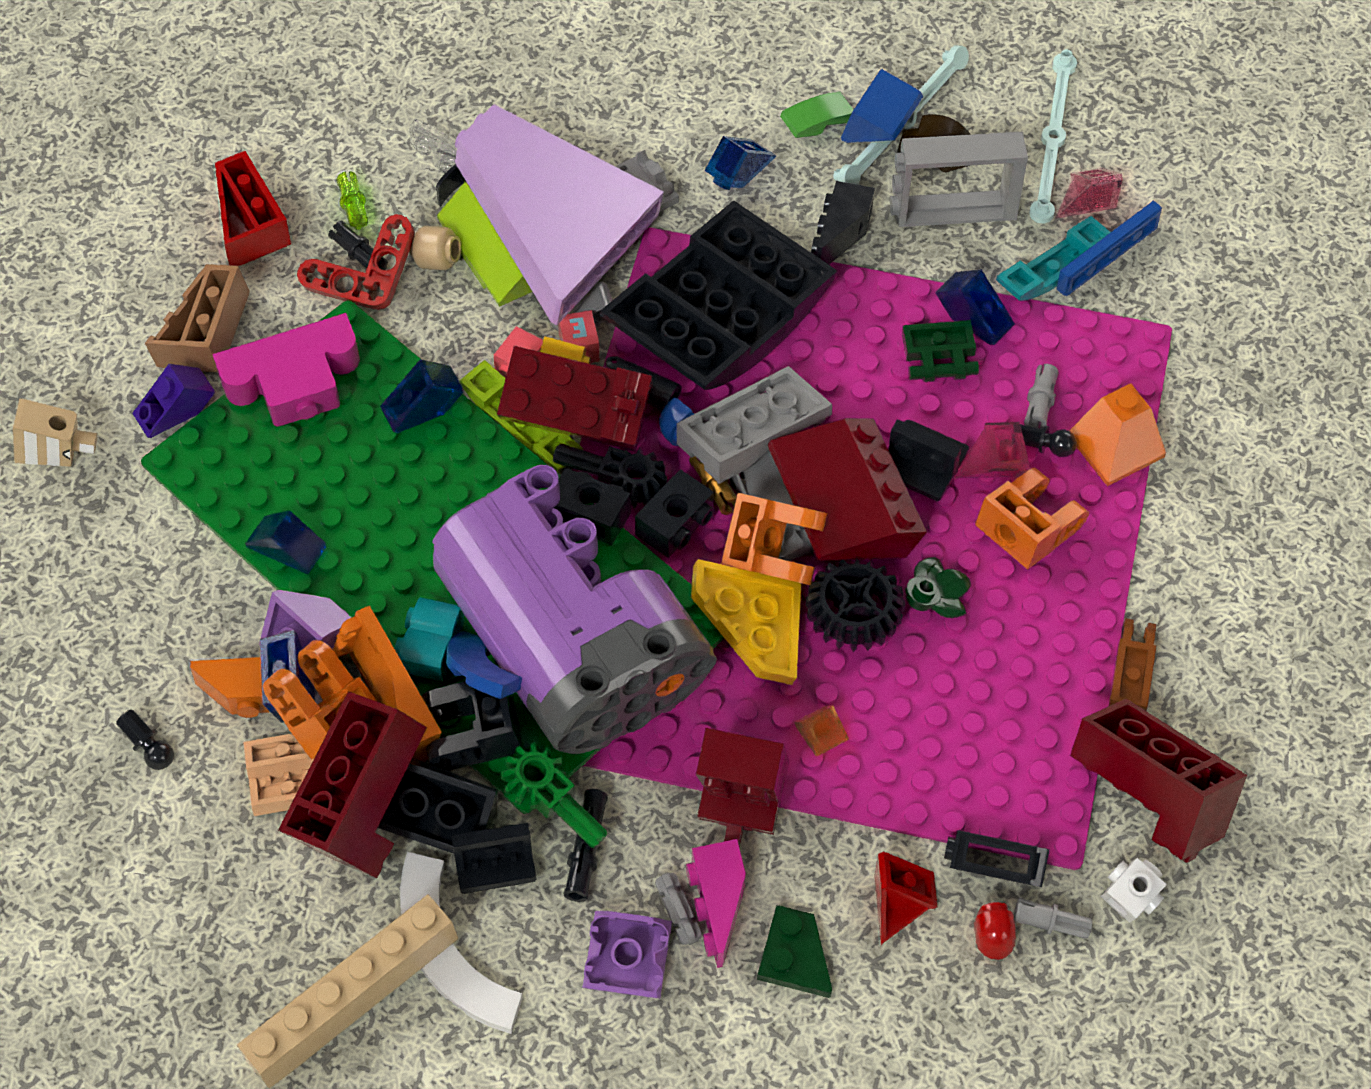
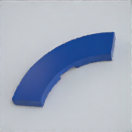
M462 631L450 639L446 652V664L455 676H465V683L499 699L521 690L522 677L493 664L487 658V656L491 655L478 635Z

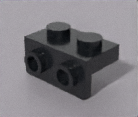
M528 823L506 825L481 831H470L451 836L460 893L467 894L531 883L537 880Z

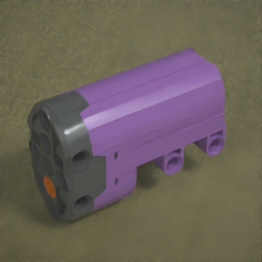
M537 465L509 479L498 489L467 505L451 516L438 530L433 539V564L435 572L498 666L522 677L521 690L517 691V694L553 748L564 753L580 754L607 747L614 739L627 733L635 732L661 713L673 710L677 704L686 699L700 686L716 664L717 658L710 643L659 574L651 570H630L615 575L601 583L599 566L592 561L598 553L597 530L594 523L586 518H575L566 523L563 522L562 514L554 508L560 501L558 474L550 466ZM580 540L586 541L584 543H575Z

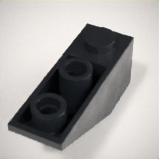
M836 181L833 193H827L825 197L823 213L827 214L820 215L817 235L821 236L820 238L814 237L811 247L812 254L830 264L866 235L872 214L875 188Z

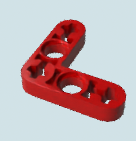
M395 214L385 219L365 273L318 259H308L301 263L297 270L298 281L305 289L342 301L349 300L356 305L374 310L385 309L390 305L414 239V227L407 217ZM401 224L406 232L405 234H398L395 244L400 248L398 251L392 247L395 236L391 230L392 228L398 229ZM387 254L395 256L396 264L392 269L386 271L379 268L381 257ZM315 269H317L320 275L329 278L327 284L322 279L314 278L312 283H310L311 281L306 275L314 273ZM345 276L353 278L354 284L350 291L345 293L337 291L336 285L339 279ZM363 285L367 290L376 291L379 286L384 295L382 297L377 296L375 301H373L369 293L361 291V287Z

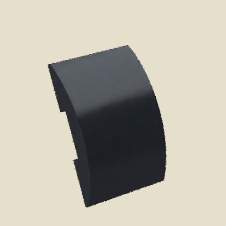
M733 200L690 236V243L687 248L652 277L645 273L600 310V316L702 389L710 390L741 376L771 353L816 305L837 276L838 271Z

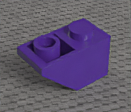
M168 364L132 414L146 436L152 438L197 416L215 394V390L200 368Z

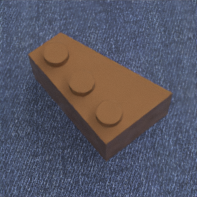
M205 265L183 293L184 300L174 313L169 311L163 319L165 325L155 337L151 335L145 342L157 367L166 368L168 364L197 367L203 372H217L213 354L230 349L250 293L239 266Z

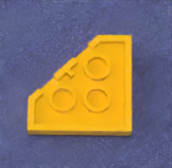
M698 559L693 566L691 589L693 601L757 678L792 685L797 679L801 583Z

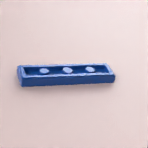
M1153 200L1062 268L1056 289L1064 296L1070 295L1156 230L1162 207Z

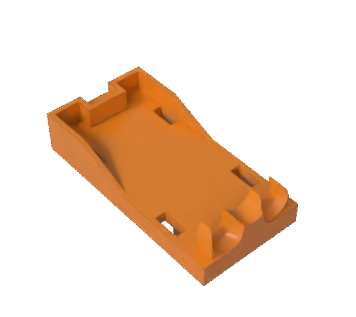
M370 606L356 611L354 617L343 622L339 629L340 632L336 635L337 639L332 650L337 657L346 654L351 656L370 692L378 702L399 709L427 727L412 757L426 762L428 760L427 745L439 739L442 731Z

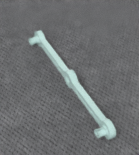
M954 45L949 51L945 50L943 52L942 59L944 63L919 89L923 98L903 127L904 129L912 128L916 122L917 113L956 70H962L966 67L969 60L966 47ZM872 141L852 164H845L841 169L834 171V180L858 185L863 172L892 141Z
M1068 49L1056 55L1053 60V70L1057 73L1050 123L1049 126L1043 129L1041 141L1046 146L1039 194L1038 200L1031 204L1029 211L1031 219L1037 223L1050 222L1055 213V208L1050 202L1058 148L1065 143L1066 132L1061 126L1069 75L1073 74L1077 67V60ZM1049 135H1056L1058 138H1051Z

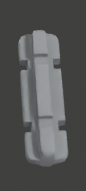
M667 872L656 879L655 885L660 896H665L662 898V901L673 927L678 926L676 934L682 945L694 944L701 939L702 933L697 922H692L695 917L683 890H678L681 888L680 882L675 873Z

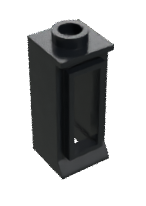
M957 830L956 838L948 836L944 859L951 860L950 868L1042 887L1050 849ZM969 842L1030 855L1027 873L1023 874L966 862Z

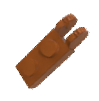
M1125 618L1122 638H1120L1117 648L1109 706L1128 699L1147 711L1157 646L1154 645L1157 624H1147L1143 636L1144 643L1131 640L1135 627L1133 624L1134 620Z

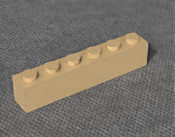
M427 894L239 1042L237 1047L249 1065L270 1089L457 941L458 936L452 921L430 895Z

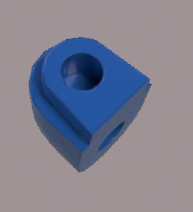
M673 398L664 407L659 417L660 432L673 446H678L677 423L694 415L693 411L677 398Z

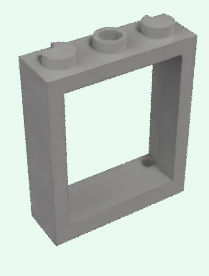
M1023 132L902 139L901 152L895 153V170L898 174L892 176V188L895 196H890L891 216L897 215L899 227L1017 220L1028 160ZM1004 163L1000 190L909 196L913 169Z

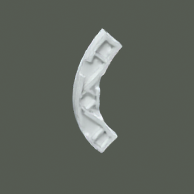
M407 852L400 885L401 914L427 894L440 907V886L445 867L443 860ZM454 944L450 945L421 969L435 989L445 999H448L456 1007L463 1010L466 1015L491 1028L512 1034L523 999L522 993L505 988L483 976L464 959Z

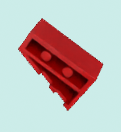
M242 151L215 162L224 245L229 265L241 266L291 245L287 219L247 152Z

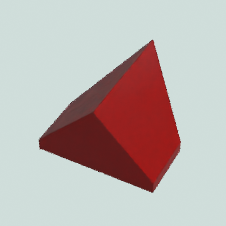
M884 851L878 854L874 878L880 941L882 945L928 909H935L938 906L934 872Z

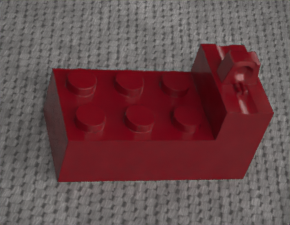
M514 346L497 416L499 419L636 452L653 384L652 376L618 367L616 370Z
M348 691L278 831L328 858L378 878L383 868V863L395 843L375 832L427 727L399 709Z
M1124 699L1082 718L1070 754L1071 757L1082 763L1087 770L1097 773L1111 782L1117 790L1126 792L1137 799L1146 809L1158 813L1160 816L1151 840L1161 847L1167 848L1170 853L1185 863L1194 860L1200 850L1225 837L1247 775L1128 699Z
M705 728L696 776L703 785L697 817L702 821L727 826L724 842L737 839L740 848L743 830L774 835L789 764L784 743Z

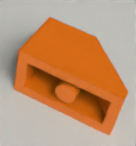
M265 657L190 661L195 684L230 714L252 718L258 716L259 713H269V700L263 690V684L269 678Z

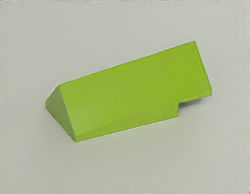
M464 182L437 214V219L443 227L451 228L455 235L459 237L462 257L482 287L489 290L500 307L533 291L468 183Z

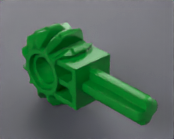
M535 742L531 743L529 753L521 746L516 747V757L507 756L504 765L508 769L501 772V780L509 782L504 789L506 795L517 792L518 794L515 799L517 805H521L525 798L529 799L530 808L537 809L546 819L555 812L590 847L598 846L607 836V830L572 797L575 785L566 777L567 773L559 769L562 766L563 759L561 757L550 759L552 753L550 746H547L543 753L538 752V746ZM531 769L537 770L543 775V779L538 782H531L524 776V773Z

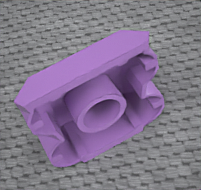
M595 911L594 920L591 922L590 927L591 939L585 963L582 988L660 999L672 921L620 912Z

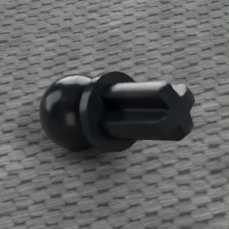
M1016 424L1012 433V441L1014 443L1039 448V453H1044L1046 447H1049L1054 455L1068 457L1074 453L1077 447L1075 435L1066 429H1060L1051 434L1047 425L1041 429Z
M130 709L118 718L116 725L135 745L132 749L137 751L142 747L144 750V761L148 767L154 770H161L167 768L173 762V748L165 741H156L153 737L158 731L156 729L151 730L134 710Z

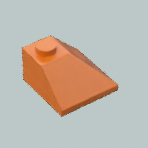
M1131 383L1102 397L1069 430L1077 439V449L1107 487L1166 456L1152 409Z

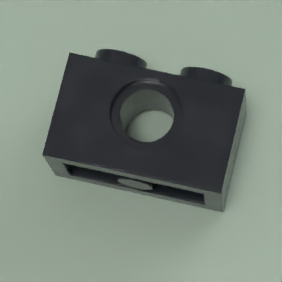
M565 468L559 478L560 501L554 508L562 514L564 523L575 518L590 520L596 527L597 540L612 546L631 514L630 493L618 485H608L598 481L586 472H576ZM587 503H596L593 505H585Z
M680 469L635 515V535L669 558L677 549L682 550L689 543L692 533L700 525L705 526L711 520L715 512L713 508L714 492ZM674 514H680V515H683V516H681V517H674V516H672V515H674Z

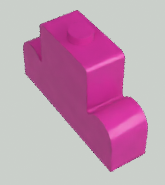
M346 313L213 354L217 372L229 402L234 405L245 406L253 403L258 398V395H263L275 426H282L301 419H309L317 414L338 408L340 400L332 372L335 374H348L354 371L360 362L355 334Z

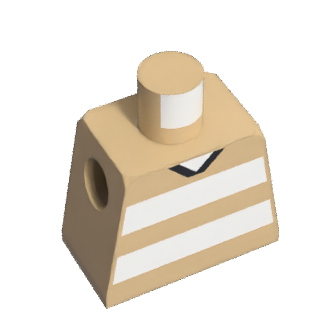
M19 399L13 425L15 463L71 467L75 451L95 453L97 433L78 430L77 414L74 411Z

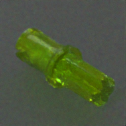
M345 171L336 178L341 194L340 206L346 212L349 226L354 227L355 230H361L362 227L368 224V217L364 207L366 198L359 189L357 175L349 171L350 181H348Z

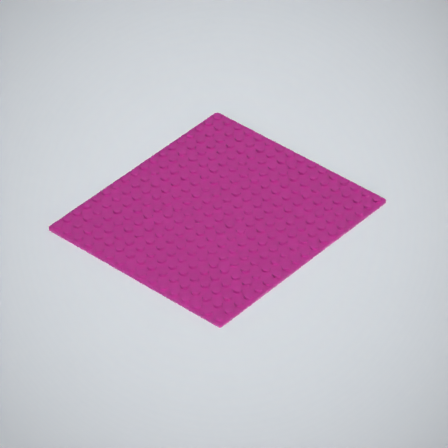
M647 228L643 233L627 288L645 273L652 277L689 246L691 235L657 228ZM837 262L829 264L838 271L837 276L799 325L759 363L736 379L714 389H702L615 327L603 367L609 368L606 365L607 358L618 356L680 384L682 391L679 400L688 406L694 414L789 366L832 403V415L826 417L825 421L818 426L844 418L874 419L887 448H889L890 433L896 420L898 419L903 422L912 420L968 445L969 452L940 501H935L907 488L927 531L907 558L872 559L875 569L885 565L887 569L886 576L895 575L897 579L896 585L902 586V598L905 601L902 623L896 626V632L893 637L886 636L882 646L873 641L869 651L860 644L853 652L850 644L845 643L838 650L836 646L837 640L835 639L825 643L823 639L824 632L815 634L813 629L814 622H809L807 618L808 609L805 604L809 585L801 583L797 679L792 685L757 678L726 639H724L713 649L714 655L717 658L716 664L692 694L677 704L673 710L661 713L641 729L614 739L583 766L703 791V785L696 776L705 728L784 743L789 764L780 808L947 843L948 836L956 838L957 830L1050 849L1047 860L1048 865L1072 870L1080 869L1084 859L1098 774L1087 770L1082 763L1071 757L1070 754L1082 718L1109 706L1117 648L1122 633L1149 466L1107 487L1077 447L1074 453L1068 457L1054 455L1049 447H1046L1044 453H1039V448L1014 443L1012 441V433L1016 424L1025 425L1024 420L1029 407V401L1027 400L1028 392L1035 382L1037 367L1042 365L1044 370V364L1055 366L1059 372L1054 387L1055 402L1048 412L1047 426H1049V433L1053 434L1060 429L1070 430L1102 397L1130 383L1151 407L1157 424L1172 328L1165 324L1038 300L1019 301L1011 295ZM971 320L976 351L975 356L964 357L965 362L978 361V375H969L961 380H954L953 377L935 378L934 382H923L922 379L909 380L908 367L921 366L920 360L906 361L902 338L903 325ZM951 358L933 359L934 364L952 363ZM648 404L637 450L641 448L643 455L654 452L657 456V461H663L667 482L681 469L701 483V478L689 462L690 456L681 447L673 446L660 432L659 417L662 410ZM814 424L801 431L814 428ZM585 439L580 441V446L584 451L605 457L610 446ZM627 450L631 454H636L635 451ZM1035 467L1048 477L1050 481L1045 491L1037 500L1031 503L1042 513L1046 512L1052 516L1069 502L1075 500L1089 511V516L1084 525L1074 535L1027 570L980 530L975 523L986 496L1007 481L1012 483L1025 472ZM591 475L594 479L598 480L597 476ZM729 479L728 483L737 496V492ZM715 501L713 506L715 512L711 520L705 526L700 525L692 533L689 543L682 550L677 549L669 558L635 535V515L645 504L643 502L638 503L635 509L631 506V514L623 528L691 585L693 566L698 559L721 564L733 513L729 515L721 514ZM728 502V504L730 505V507H731L732 510L734 511V506H733V504ZM674 514V515H672V516H674V517H681V516H683V515ZM815 552L791 560V562L815 567L811 582L815 581V575L818 571L825 572L829 562L838 567L840 561L818 560ZM936 557L941 561L944 570L955 569L969 577L971 586L968 592L959 598L966 610L964 616L946 618L940 616L932 609L918 611L908 604L905 588L909 580L914 577V568L920 561ZM854 559L845 561L848 564H852ZM859 559L860 564L866 565L871 559ZM873 594L872 599L877 603L876 607L883 610L884 606L881 600ZM828 598L826 602L829 608L837 614L839 609L834 606V601ZM970 842L968 848L1029 860L1030 855Z

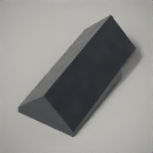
M412 758L378 828L454 854L452 835L490 829L497 812L498 790Z

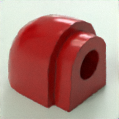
M993 902L981 906L974 922L977 947L984 956L990 959L999 960L1006 958L1015 947L1016 927L1014 914L1008 910L1007 904L1001 902Z

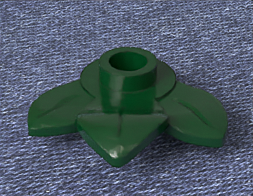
M936 557L926 558L920 561L914 568V577L909 580L905 588L906 600L912 608L918 611L932 609L942 617H961L966 614V610L959 598L968 592L971 580L961 571L955 569L944 570L941 561Z

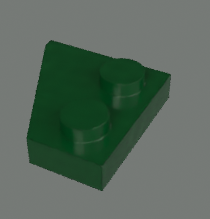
M776 905L757 980L826 998L831 997L832 985L814 914Z

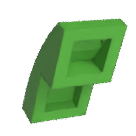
M838 91L801 101L783 110L780 117L795 138L822 134L827 125L847 123L854 109L843 94Z

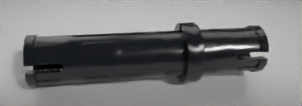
M587 789L584 792L582 807L601 825L605 805L608 800L607 793L599 789ZM578 834L576 835L573 852L568 855L567 865L570 869L563 894L568 900L584 902L588 899L592 872L597 869L598 859L595 857L597 846L594 848L590 847Z

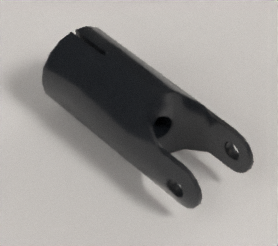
M618 356L607 358L606 365L610 369L616 370L618 367L652 376L653 384L648 401L649 405L663 410L673 398H680L682 391L680 384Z

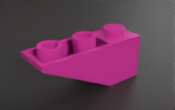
M737 839L692 848V861L686 864L690 886L697 885L700 896L699 898H694L698 921L706 920L708 933L703 934L707 957H715L717 968L724 965L745 890L746 872Z

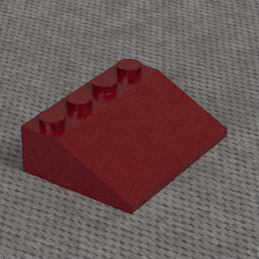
M844 418L770 440L767 444L794 506L827 513L823 531L804 527L818 560H851L856 557L859 559L907 558L927 533L874 419Z

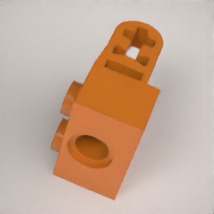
M1035 467L1025 472L1012 483L1007 481L986 496L975 523L980 530L1027 570L1074 535L1084 525L1089 516V511L1075 500L1069 502L1052 516L1046 512L1042 513L1031 503L1042 495L1050 481L1048 477Z
M738 493L721 564L811 585L815 567L779 559V554L787 523L823 531L827 513Z
M313 640L298 653L297 660L300 668L323 699L317 704L297 676L286 669L277 670L263 684V690L267 699L279 713L290 732L311 760L315 758L348 691L377 701L360 677L353 679L331 647L320 640Z

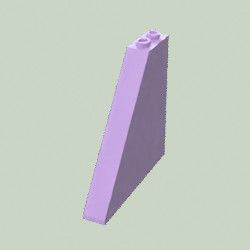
M495 104L484 114L480 113L474 123L467 130H462L456 138L455 148H457L455 164L549 320L555 325H558L659 215L664 191Z

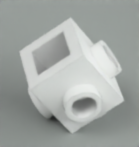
M1136 858L1129 865L1122 861L1107 878L1113 883L1100 897L1128 922H1131L1143 910L1149 915L1161 903L1164 897L1160 894V891L1167 884L1160 879L1162 873L1154 864L1148 860L1142 862ZM1133 884L1138 887L1139 892L1134 889Z

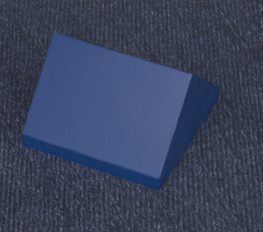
M880 69L852 111L841 140L846 143L896 140L923 98L921 91L887 71Z

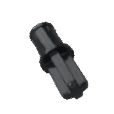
M338 221L333 225L337 232L335 233L333 230H330L328 237L346 250L351 260L356 259L367 268L374 248L369 245V240L366 237L361 238L344 221ZM381 257L379 268L386 270L388 261Z

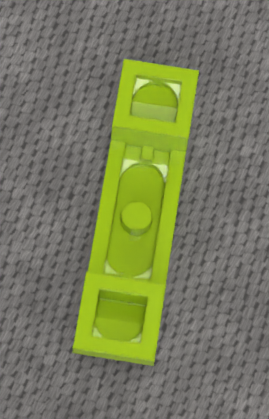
M486 360L482 361L460 379V385L480 409L546 464L556 470L557 473L565 467L553 461V454L557 445L565 444L583 450L569 435L499 419L497 411L506 378Z

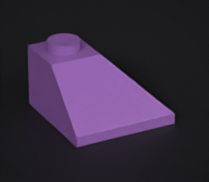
M276 590L271 594L259 645L283 667L295 674L300 682L309 689L313 684L298 664V653L313 640L323 641L332 649L337 639L336 635L340 632L339 629L343 622L351 617L330 598Z

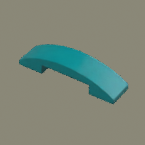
M1089 216L1067 231L1065 240L1027 264L1020 260L997 275L996 281L1019 301L1043 295L1057 287L1062 268L1111 232L1095 218Z

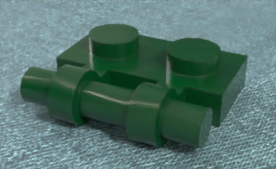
M971 320L903 325L902 338L906 361L920 360L921 366L908 367L909 380L922 379L923 382H934L935 378L953 377L954 380L965 379L966 376L979 374L978 361L965 362L964 357L975 356L976 351ZM951 358L952 363L934 364L933 359Z

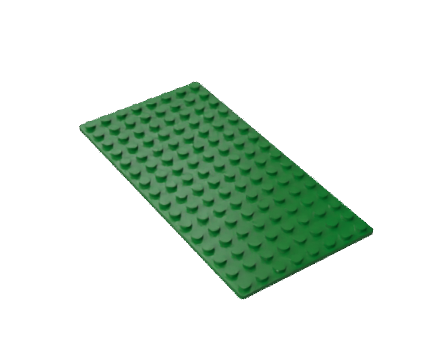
M347 300L321 319L324 320L346 313L354 331L360 362L354 371L348 374H335L332 372L340 400L338 408L317 414L309 419H301L282 426H275L263 395H258V398L249 405L238 406L229 402L224 394L142 457L141 464L147 472L276 590L330 598L341 609L345 610L351 618L355 616L356 611L370 606L392 646L395 648L397 639L404 638L407 631L405 619L408 609L410 607L415 608L420 597L458 605L434 569L433 539L442 525L456 512L498 489L509 479L534 466L549 465L355 303ZM622 528L612 546L597 540L598 553L592 561L599 566L601 583L615 575L630 570L654 571L663 578L713 649L725 639L691 598L692 585L627 530ZM580 540L575 543H584L586 541ZM464 615L462 631L478 635ZM492 655L487 656L493 664L498 666ZM448 669L443 682L410 675L420 695L430 690L465 681V676H455L450 669ZM517 692L513 693L522 744L527 753H529L531 743L534 742L537 743L538 752L543 753L547 746H550L552 748L550 759L561 757L563 763L559 769L567 773L566 777L569 778L601 750L595 749L580 754H570L555 750ZM475 714L437 723L442 731L439 738L473 730V721L476 720ZM506 757L470 765L472 769L494 789H497L521 813L528 814L534 810L530 808L529 799L525 798L521 805H517L515 799L518 793L506 795L504 792L505 786L509 783L501 780V772L508 769L504 765ZM531 769L524 773V776L531 782H538L543 779V775L537 770Z

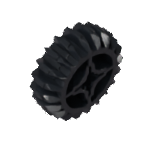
M858 557L853 560L852 564H848L843 559L839 561L838 567L829 562L825 572L818 571L815 575V581L809 585L808 596L806 597L807 618L809 622H814L813 629L815 634L824 632L823 639L825 643L833 639L837 640L836 646L838 650L844 643L850 644L853 652L860 644L869 651L873 641L882 646L886 636L893 637L896 632V626L902 623V612H904L905 601L902 598V586L896 585L897 579L895 575L886 576L887 569L885 565L875 569L872 559L866 565L860 564ZM873 594L881 600L884 606L883 610L876 607L877 603L872 599ZM828 598L833 600L834 606L839 609L837 614L829 608L826 602Z

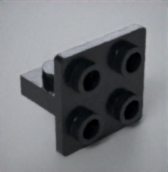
M897 419L891 429L888 450L906 488L935 501H940L967 456L969 446L912 420L903 422Z

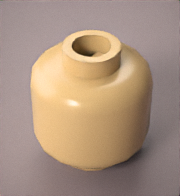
M423 226L417 230L409 253L419 268L448 270L460 258L461 241L451 228Z

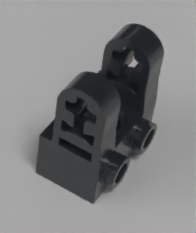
M463 681L430 690L421 695L436 723L473 714L476 717V720L473 721V730L436 739L429 743L426 747L429 764L451 771L514 755L516 747H523L513 694L499 699L478 691Z

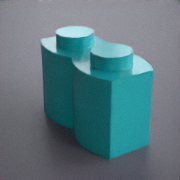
M420 597L415 608L410 607L408 609L405 619L407 631L404 638L397 639L394 648L408 674L443 682L449 669L446 664L448 642L453 636L462 632L464 624V614L458 605Z

